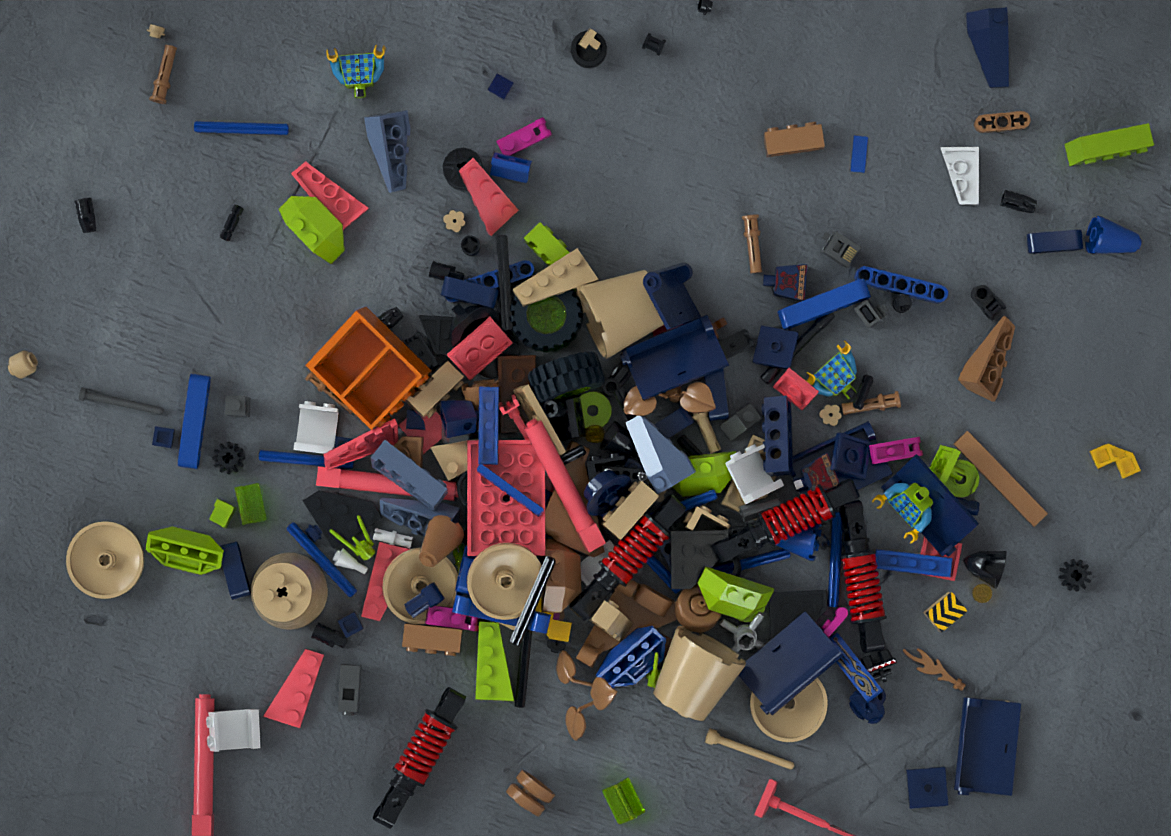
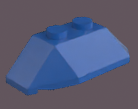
M654 626L635 629L607 654L596 677L604 678L612 688L636 684L653 669L656 652H658V664L664 660L666 637Z

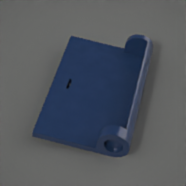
M679 263L647 273L643 278V285L667 330L701 317L684 285L693 274L691 266L687 263Z
M708 315L623 349L622 354H620L623 365L627 364L643 401L729 366Z
M869 421L843 432L844 434L870 441L872 445L878 444L875 432ZM836 436L793 456V475H791L793 480L803 477L800 471L801 468L825 453H828L832 462ZM871 454L866 479L861 480L836 472L839 482L852 478L857 490L893 474L887 462L872 464ZM802 489L799 493L807 496L808 489Z
M916 454L882 485L881 489L886 491L896 483H907L910 485L914 482L920 487H926L929 490V497L933 500L931 506L932 520L921 533L942 557L945 554L949 557L957 550L954 546L979 523Z
M805 611L745 661L746 665L738 676L762 703L760 708L766 715L770 713L773 716L842 658L843 654Z
M963 697L954 790H957L958 794L969 795V792L974 791L1012 796L1021 703Z

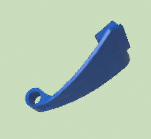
M466 546L456 582V597L452 612L516 626L520 617L509 620L495 619L482 613L472 602L467 589V575L471 563L476 557L467 556ZM535 611L527 629L547 634L551 615Z

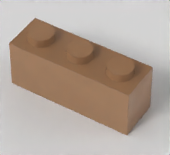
M816 122L805 123L804 127L789 125L783 130H779L778 127L769 128L763 135L767 157L822 150L825 147L822 125H817Z
M405 623L402 647H406V651L418 652V649H425V653L437 654V651H445L444 655L456 656V653L461 652L463 629Z

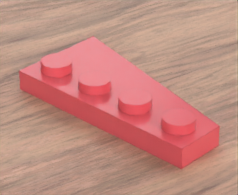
M472 158L459 170V173L472 196L473 203L479 211L488 234L492 236L519 210L479 163Z
M306 161L291 173L310 197H317L343 224V230L369 210L366 205L362 204Z
M395 418L384 423L381 427H376L323 454L326 469L330 470L374 454L384 439L394 446L398 441V424Z
M379 542L361 617L381 621L388 607L382 591L384 574L390 563L398 555L410 549Z
M305 649L263 717L301 728L324 654Z

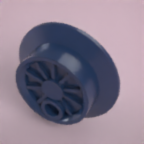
M606 470L596 475L584 490V497L588 500L587 512L592 516H599L613 509L620 497L627 495L628 488L631 486L630 477L627 475L617 476L613 470Z

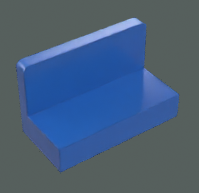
M494 153L491 161L490 175L527 183L532 161Z

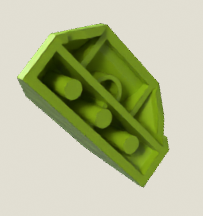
M291 196L278 209L286 225L313 253L328 263L332 264L345 251L343 224L317 197Z
M736 451L688 456L696 472L675 484L672 488L682 497L700 495L710 490L721 493L732 479L725 463L731 460L730 456L735 454Z
M172 526L151 531L147 537L146 551L151 552L164 566L199 575L221 568L224 550L209 535Z
M705 567L697 582L709 610L740 620L746 619L765 607L774 592L772 587L709 567Z

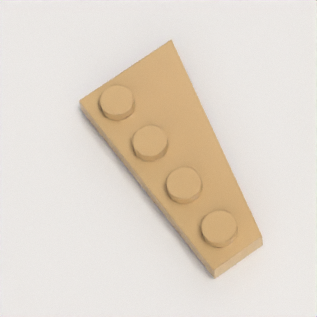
M578 248L515 287L513 292L524 307L545 300L548 297L576 289V287L598 282L599 279Z

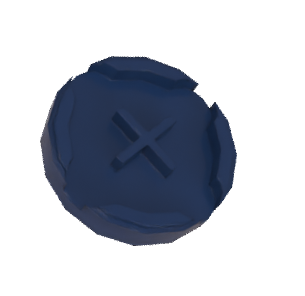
M858 690L850 696V708L858 718L868 720L867 723L877 724L882 720L885 715L883 703L886 700V694L884 690L878 695V698L875 697L868 703Z

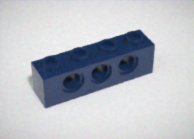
M787 396L765 397L764 404H762V414L765 415V422L762 423V431L765 434V441H763L765 448H763L764 453L766 452V460H763L764 471L771 477L793 475L791 399ZM780 414V418L777 421H773L774 415ZM780 432V438L773 440V436ZM777 451H781V456L778 459H774V454Z

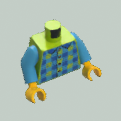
M375 45L373 53L338 56V51L334 48L335 55L331 56L328 54V50L326 51L334 76L346 88H354L355 98H365V87H373L374 82L379 80L384 71L383 55L386 50L384 45L382 52L377 51V45Z
M844 341V348L837 345L840 352L814 375L806 372L809 378L805 381L818 390V394L830 397L832 395L837 396L842 392L850 399L857 393L850 384L856 379L857 369L855 358L851 352V346L847 341Z
M915 482L910 485L907 483H896L884 491L883 495H876L872 502L879 500L881 504L876 507L879 509L884 505L885 500L888 499L887 502L911 528H915L904 535V539L912 535L913 540L910 543H913L918 539V533H921L932 520L931 506L933 500L929 497V490L926 487H920Z

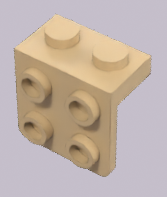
M703 505L695 507L692 513L688 512L683 520V523H685L684 528L689 531H693L700 516L705 517L724 529H729L731 525L728 524L729 520L721 515L715 517L710 514L712 510Z

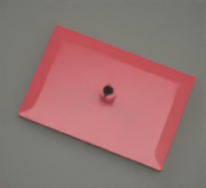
M467 440V556L476 557L484 549L498 543L519 544L532 551L536 556H545V469L530 440H498V465L484 466L542 507L544 512L539 517L477 472L479 466L478 440ZM505 497L510 498L508 502L503 501Z

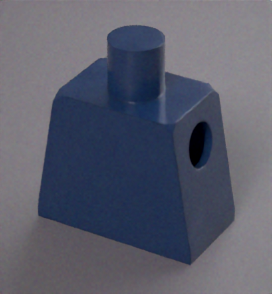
M440 401V418L446 438L470 434L476 431V422L479 421V410H474L471 401Z

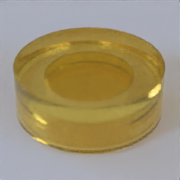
M599 425L587 427L586 440L591 443L601 442L604 439V429Z
M978 584L973 588L972 596L975 601L986 603L992 597V590L986 584Z

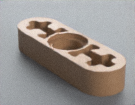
M1024 111L984 114L976 118L974 127L980 133L1022 130L1030 124V116ZM1010 116H1013L1012 120H1017L1022 116L1026 121L1023 125H1020V122H1014V127H1011ZM999 117L1007 119L1006 127L998 126L997 119ZM991 118H994V128H992V124L986 125L985 129L978 125L982 119H984V122H991Z

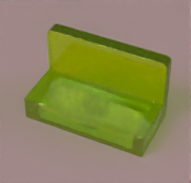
M255 483L234 487L242 525L266 521L267 517L260 484Z
M629 777L602 790L619 825L645 813Z

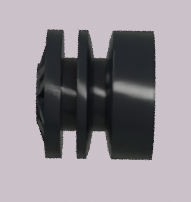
M456 148L449 152L444 159L442 167L445 179L455 190L468 191L459 173V166L467 164L474 158L483 168L482 160L472 149Z

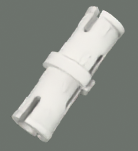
M376 528L373 540L411 549L413 537L398 534L397 531L389 532Z

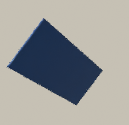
M854 136L851 172L865 173L868 137Z

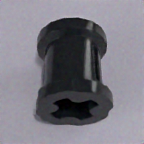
M648 33L642 49L647 48L660 56L666 40L657 39L651 36V33Z

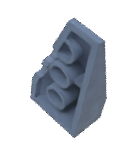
M404 110L364 117L367 137L388 191L395 192L406 189L407 165L405 164L406 153L409 152V147L406 146L407 136H410L408 111Z
M636 416L626 422L646 475L657 494L669 489L696 472L688 456L682 450L679 451L669 438H665L659 432V429L645 416Z
M380 499V514L399 526H407L412 529L411 533L415 535L419 533L425 536L428 523L433 517L438 515L448 516L452 518L451 521L453 523L459 524L460 508L441 502L433 511L418 500Z

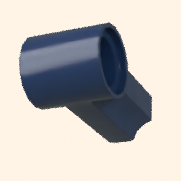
M435 582L423 588L420 594L404 604L406 611L413 618L445 599Z

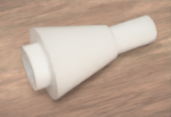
M344 548L341 551L337 550L333 557L334 565L355 569L363 574L368 569V567L358 563Z

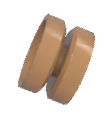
M522 769L516 779L523 788L515 783H511L506 793L525 810L539 817L545 810V807L538 798L545 803H550L555 794L537 778Z

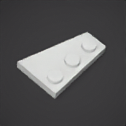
M940 147L959 205H979V147Z

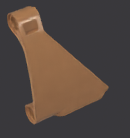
M571 441L566 452L581 444ZM583 446L586 454L566 464L565 467L587 507L588 500L584 497V490L589 483L585 462L590 449ZM554 488L545 508V534L591 557L604 553V546L590 553L585 550L576 532V528ZM591 515L593 521L596 523L597 527L600 530L597 516Z
M632 579L626 587L619 584L609 599L619 606L617 610L633 623L622 640L637 628L648 626L659 628L677 620L675 615L676 602ZM594 625L576 659L593 668L602 652L617 646L620 642Z

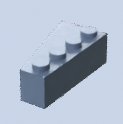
M385 439L371 456V463L374 469L433 511H435L448 493L447 485L443 481L433 478L429 471L419 467L411 458L405 456Z

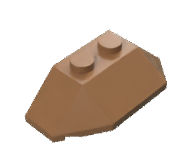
M545 539V556H540L541 565L543 564L546 556L553 557L556 563L541 597V610L546 613H561L581 593L580 555L570 547L554 539Z

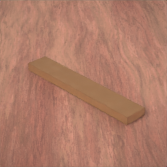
M968 431L953 444L1033 527L1048 514Z

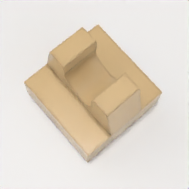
M589 28L578 45L584 49L590 45L597 50L601 43L594 38L597 33Z

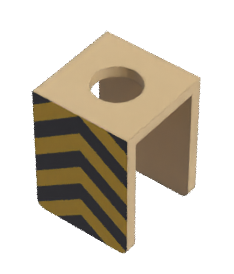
M947 592L923 613L938 632L942 633L963 616L967 610L952 592Z

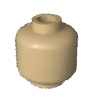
M23 350L9 358L8 370L11 375L23 379L36 371L38 365L37 358L32 352Z

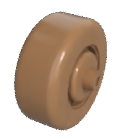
M694 585L691 589H684L675 603L677 620L682 626L692 632L700 633L712 629L722 615L708 609L699 585Z

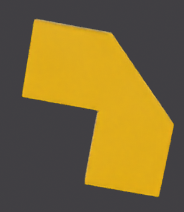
M1107 443L1089 451L1097 469L1115 461L1122 479L1141 471L1133 453Z
M541 599L535 609L537 612H542ZM546 613L551 615L546 634L548 638L568 642L572 623L553 620L554 613Z

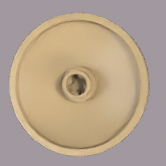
M114 522L93 523L80 530L70 542L66 555L67 571L72 582L83 593L100 599L115 598L131 590L140 579L144 568L143 548L136 535L125 526Z
M515 543L492 545L480 552L471 563L467 575V589L474 605L489 617L501 620L518 618L524 609L542 565L536 555L522 545Z
M421 548L410 549L398 555L388 566L382 583L383 596L389 609L398 618L411 624H425L427 610L413 618L406 611L404 604L420 594V591L429 584L435 582L445 597L437 606L452 608L456 597L455 588L458 573L452 562L445 557L434 567L424 566L419 560Z
M817 678L773 716L770 713L768 715L764 713L760 708L762 703L753 692H751L750 709L755 723L767 736L782 742H796L811 736L819 729L827 713L828 700L825 688Z

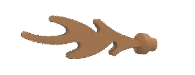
M903 649L904 654L910 659L924 665V668L917 667L916 670L930 675L942 674V677H939L937 680L953 683L954 689L958 688L962 691L966 684L961 682L960 678L956 681L943 668L939 659L936 660L937 665L935 666L931 658L921 649H917L922 656L921 659L912 656Z

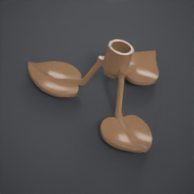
M701 382L690 384L687 387V392L682 391L680 386L666 391L665 394L657 395L665 399L669 398L674 403L680 402L683 409L691 413H705L716 409L709 387ZM635 386L628 392L625 398L624 413L626 415L646 416L655 410L657 405L656 398L651 397L643 401L637 386Z
M562 650L556 666L559 680L564 684L571 681L592 687L590 694L593 701L578 709L571 706L566 713L567 730L571 737L578 741L586 729L585 718L581 711L592 705L598 710H604L612 702L617 691L602 677L596 678L593 683L574 679L573 676L576 674L575 664L570 655L565 650Z

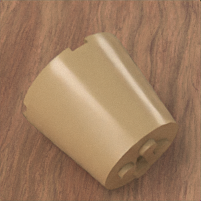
M645 270L576 287V296L579 297L583 313H586L589 323H586L588 331L597 349L606 359L664 325L643 285V278L647 274Z
M282 553L269 558L258 568L251 584V598L255 610L264 621L280 629H298L310 624L321 614L328 597L327 582L321 568L310 558L298 553ZM286 587L288 594L281 597L279 589Z
M678 626L653 694L663 705L677 711L681 716L704 721L743 670L746 662L744 659L739 660V654L718 640L702 632L697 635L687 630L684 626Z

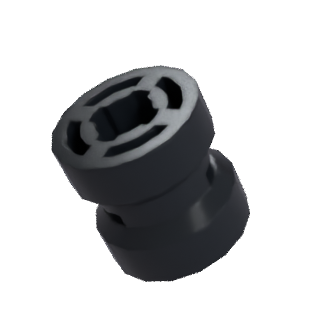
M468 235L462 239L461 248L466 255L475 256L480 251V242L475 236Z

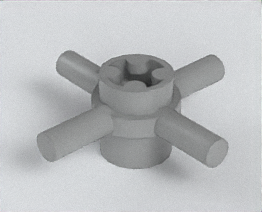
M758 612L749 625L742 624L737 627L724 618L720 621V626L734 634L735 645L732 647L733 651L738 653L740 649L750 650L753 647L760 650L766 645L757 639L755 631L765 617L762 612Z

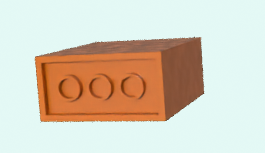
M367 307L356 310L306 364L371 430L381 427L384 423L392 419L390 415H393L395 412L397 413L405 405L403 401L405 402L417 392L416 387H420L429 380L428 374L432 371Z

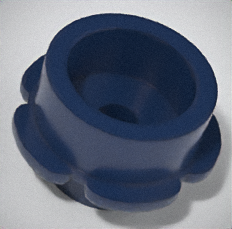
M309 524V527L305 530L308 537L313 542L318 539L321 540L322 531L317 525L312 526Z

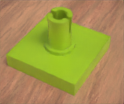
M940 445L929 468L944 485L949 476L957 481H961L963 477L958 474L964 475L965 470L954 466L961 452L955 448Z

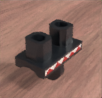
M887 648L878 652L881 662L874 664L871 655L861 658V663L869 673L879 672L872 675L874 680L881 678L883 683L887 682L886 676L892 674L890 668L884 671L883 668L897 663L895 657H892Z

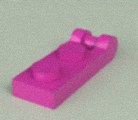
M544 117L497 140L496 143L502 154L512 156L550 137L552 133L550 129H547ZM539 128L541 133L536 136L533 130Z
M920 437L869 445L872 464L912 458L916 454L923 456V451L920 450L919 442H921ZM908 444L912 445V452L909 451Z
M436 605L427 609L425 624L478 631L479 629L477 617L469 616L471 617L469 624L465 623L467 615L454 613L451 607Z
M838 607L835 610L836 616L831 621L828 619L821 626L822 631L828 638L848 616L846 608Z

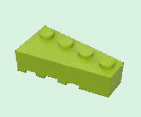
M1147 123L1082 136L1064 145L1069 166H1074L1085 163V165L1092 164L1100 159L1107 161L1114 159L1113 156L1118 155L1122 158L1130 156L1131 152L1135 151L1137 154L1148 152V148L1154 146L1150 125Z
M539 222L524 237V242L550 266L570 252L566 249L567 245L561 239L557 240L553 236L554 232L547 225L544 226Z
M479 621L475 699L514 701L500 624L498 622Z

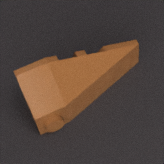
M1003 316L966 362L958 379L967 390L995 402L1003 384V378H1001L1002 369L1007 366V361H1005L1006 351L1011 348L1015 330L1014 324L1007 317Z

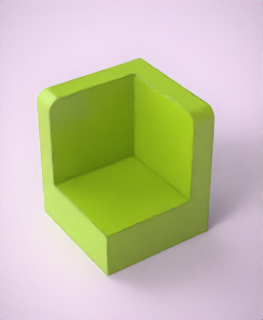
M217 499L209 519L221 527L227 528L236 507L221 499Z

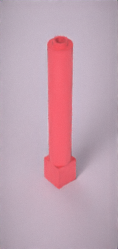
M535 418L527 422V427L524 430L574 524L585 550L590 553L603 546L606 542L591 515L587 512V507L542 420L537 421Z
M318 466L316 486L412 496L381 473L337 468L327 470L326 467ZM443 481L448 489V493L443 500L454 501L455 497L459 498L456 482Z
M199 694V698H195L192 836H214V751H210L207 745L209 728L206 725V718L209 717L208 712H214L215 698H211V694Z

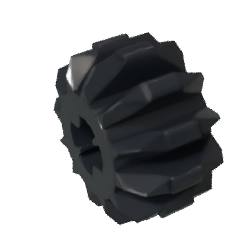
M227 442L226 448L223 444H220L219 446L222 451L215 449L214 452L219 455L218 457H212L213 460H219L214 466L216 468L221 466V473L225 471L226 467L227 474H231L232 469L236 473L239 472L236 466H244L243 463L239 462L246 459L245 456H239L244 450L239 449L236 451L238 448L236 443L232 449L231 442ZM228 453H231L230 456H233V460H230V463H227L228 461L224 459L228 456Z
M1071 559V565L1068 562H1064L1066 569H1059L1064 575H1059L1058 578L1065 579L1061 585L1065 586L1068 584L1067 590L1071 591L1074 586V590L1078 592L1080 589L1079 585L1083 589L1086 588L1084 581L1087 583L1091 582L1090 579L1086 578V575H1092V572H1085L1089 565L1082 566V560H1079L1076 564L1075 559ZM1074 570L1076 573H1079V577H1076L1077 580L1071 578V573H1074Z

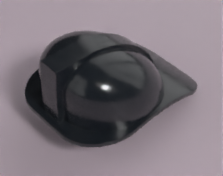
M459 303L452 308V311L456 314L450 326V341L453 348L488 317H491L501 328V318L492 308L472 305L464 309ZM502 330L513 343L499 356H518L519 347L509 330ZM496 357L479 374L487 378L498 377V358Z

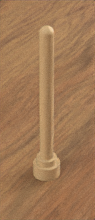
M709 728L705 739L707 744L717 745L718 743L788 769L794 768V763L724 738L714 729Z

